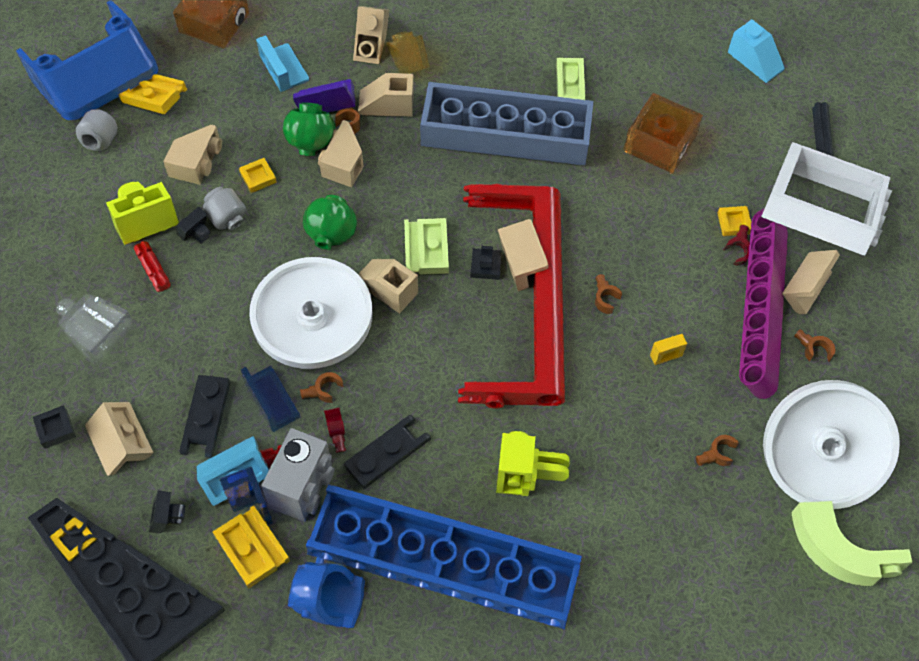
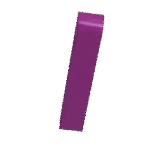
M764 209L759 210L751 221L739 370L741 382L759 399L770 398L775 394L779 385L784 295L782 293L785 287L788 229L786 226L761 217Z

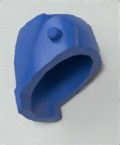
M317 557L315 563L305 562L304 565L298 566L291 583L288 606L299 613L302 618H309L315 622L330 626L354 628L362 606L365 580L363 577L354 575L342 565L324 563V558Z

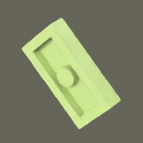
M557 58V97L585 100L584 58Z

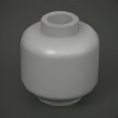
M93 109L86 112L77 125L76 136L83 147L89 150L102 151L111 144L117 134L118 126L110 114L99 109Z
M217 187L204 197L203 211L207 214L215 228L219 230L226 228L234 230L244 222L242 217L246 212V206L233 189Z

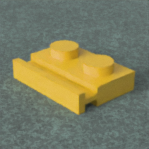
M154 74L151 79L144 80L137 87L131 90L127 89L118 95L124 104L165 115L179 100V94L186 92L187 88L184 81Z
M254 505L243 515L239 514L213 531L215 538L248 589L275 572L282 564L290 562L288 555Z

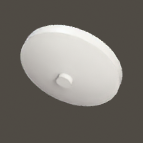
M322 257L300 258L277 267L260 282L250 304V322L254 336L261 348L278 362L301 369L327 367L349 357L367 337L373 316L371 296L362 278L345 264Z
M841 380L813 382L790 393L771 414L763 439V451L767 467L776 483L786 494L798 502L832 501L834 509L850 507L874 495L891 476L898 460L900 447L898 428L895 419L886 405L869 390L857 384Z

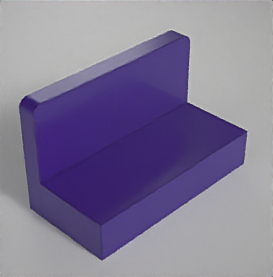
M351 79L299 90L298 93L293 94V100L298 108L299 103H316L322 105V111L325 112L355 107L354 85Z

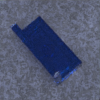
M272 366L252 376L247 367L240 369L246 387L272 432L301 418Z
M252 466L220 478L222 488L233 512L258 503L266 524L270 525L273 523Z

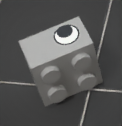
M293 428L290 429L261 485L270 509L303 522L306 521L309 514H315L321 500L318 494L323 485L328 486L334 475V468L331 462L332 456L329 453L326 441Z

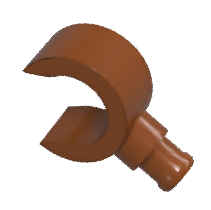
M352 107L342 109L336 113V127L341 125L343 120H351L349 124L354 134L360 130V115Z
M600 274L595 278L598 283L595 305L602 313L612 314L614 307L603 302L601 297L611 295L614 298L621 299L622 292L616 286L609 285L608 281L605 280V276Z
M802 329L798 330L794 335L806 347L805 356L809 362L814 356L813 346H821L827 351L828 362H830L835 354V345L827 337H811L809 334L804 333Z
M333 372L324 373L317 378L315 385L309 386L306 389H300L301 398L318 397L323 402L333 403L332 396L323 392L321 388L327 382H334L338 386L344 387L342 378Z
M720 435L714 439L708 451L695 457L696 462L699 466L713 462L721 466H729L733 460L722 456L718 452L717 446L725 444L736 448L739 442L730 435Z

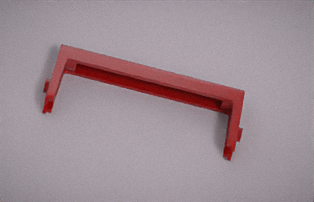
M502 184L464 186V191L468 192L469 196L463 197V202L468 203V207L531 210L533 225L549 267L546 270L534 273V382H465L464 388L458 389V394L464 395V397L458 398V403L486 404L487 407L493 409L502 408L504 405L559 406L565 402L560 191L549 186Z

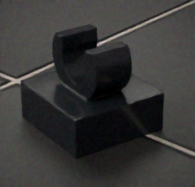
M197 207L177 224L176 234L183 241L192 235L195 240L202 244L209 238L208 235L211 233L204 225L207 214L200 207Z
M481 246V249L473 248L470 278L499 280L502 250H493V246Z
M64 405L33 417L40 443L44 449L76 437L68 411Z
M157 491L153 500L149 532L163 533L167 523L181 524L182 520H184L186 506L170 504L171 492Z

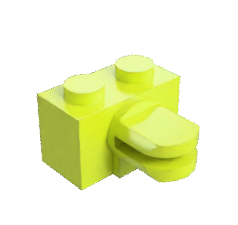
M139 182L126 183L118 189L117 199L106 202L115 229L124 245L139 241L160 231H165L179 223L172 199L162 182L146 188Z
M513 431L509 434L502 433L496 493L528 496L529 490H535L536 479L565 481L569 478L568 467L570 465V457L563 453L539 451L538 448H535L536 436H528L525 432Z

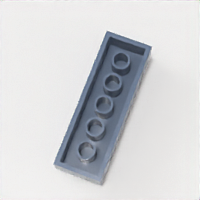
M429 82L420 124L421 146L585 166L590 139L593 101Z

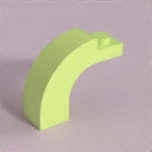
M832 501L799 502L792 511L797 537L807 555L822 570L839 580L855 585L873 586L882 577L891 578L901 575L902 571L912 563L909 549L870 551L859 548L848 541L837 525Z

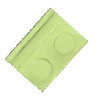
M446 218L417 219V222H409V219L404 220L406 268L412 272H419V274L449 273Z

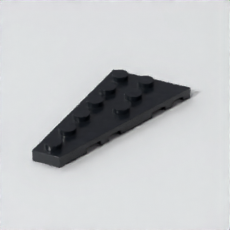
M55 498L28 517L126 661H160L226 611L223 606L210 600L191 585L184 583L172 575L171 572L130 545L123 543L113 534L91 522L87 517L58 498ZM74 517L83 523L80 529L75 526L70 531L64 526ZM87 527L92 534L84 536L82 532ZM60 528L66 533L60 540L67 549L72 551L78 546L79 555L70 562L50 538ZM90 538L97 539L82 551V546L86 540Z

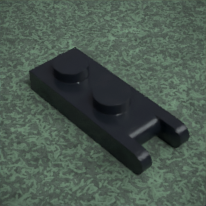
M198 375L180 446L181 455H188L190 444L206 445V458L213 457L230 387L229 378Z
M412 415L405 417L344 462V467L364 490L431 440V436L427 432L416 439L407 429L416 421Z

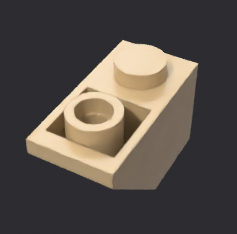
M358 6L353 61L380 63L387 35L389 9Z
M385 73L361 89L358 106L359 115L413 117V74Z
M343 120L338 130H334L333 138L327 149L321 151L318 165L320 166L321 177L352 187L364 167L363 155L349 122Z
M206 126L173 141L163 161L168 177L201 184L203 177L208 176L211 172L214 154L218 155L222 148V139L219 138L217 126Z
M372 259L358 274L365 282L370 294L399 314L418 294V275L395 259Z

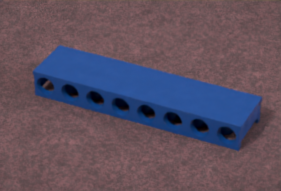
M328 484L327 494L312 535L306 543L307 555L321 557L324 560L565 630L582 556Z

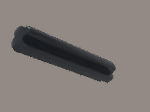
M816 102L812 109L816 151L834 157L829 105L826 102Z

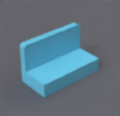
M266 35L256 39L259 56L280 92L309 81L307 73L288 43L273 48Z
M252 436L197 465V480L211 504L215 506L264 480L269 467L258 449L255 437Z

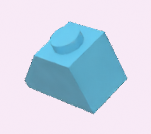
M750 20L734 32L728 53L765 83L784 71L785 68L772 34L754 20Z

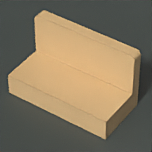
M531 219L498 229L500 242L518 291L529 288L527 275L546 270L549 267Z
M837 250L809 252L782 293L793 310L798 314H807L831 276V269L840 256Z
M103 402L85 425L108 476L116 474L126 461L145 460L154 453L130 402Z

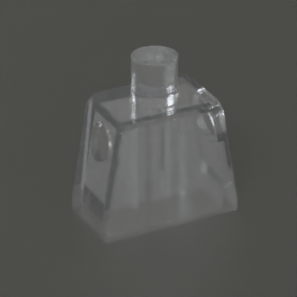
M85 294L77 303L69 298H64L56 308V312L62 316L58 325L63 334L94 366L135 325L126 309L92 294Z

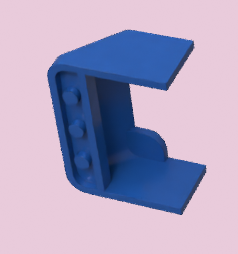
M112 0L106 2L112 18L105 25L108 37L68 59L61 61L56 55L43 54L32 61L21 48L16 50L32 83L66 120H77L83 117L86 112L103 106L119 97L118 94L127 89L131 90L137 87L140 82L151 79L158 72L155 58L134 23Z

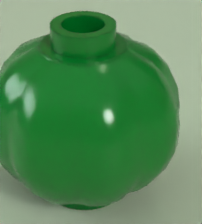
M299 103V108L292 109L283 121L284 137L290 145L299 149L300 155L315 156L316 151L325 148L333 138L335 130L334 120L329 112L322 111V105Z
M327 195L325 198L320 197L310 203L304 212L302 224L306 234L315 241L316 247L330 250L332 246L341 245L354 235L357 227V217L344 198L337 195Z

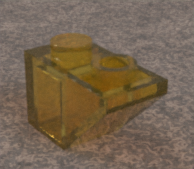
M403 31L392 34V40L385 41L400 74H408L430 67L422 35H413L412 31Z

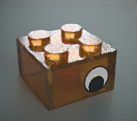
M181 0L174 9L173 14L179 33L224 49L249 15L247 0Z
M652 93L628 130L624 151L674 174L698 134L703 115Z

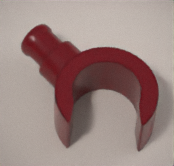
M740 225L736 237L730 239L723 249L725 250L737 245L744 250V257L737 259L733 265H742L749 258L750 242L747 240L749 227L746 225Z
M340 407L325 410L329 436L332 438L333 444H335L336 453L346 451L344 445V435L346 434Z

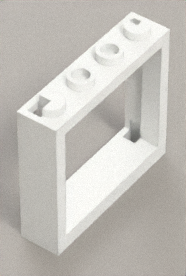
M792 142L761 217L865 256L870 245L873 247L877 245L882 233L880 229L886 217L884 214L889 205L887 201L892 190L888 189L890 177ZM792 173L870 201L864 223L784 194Z

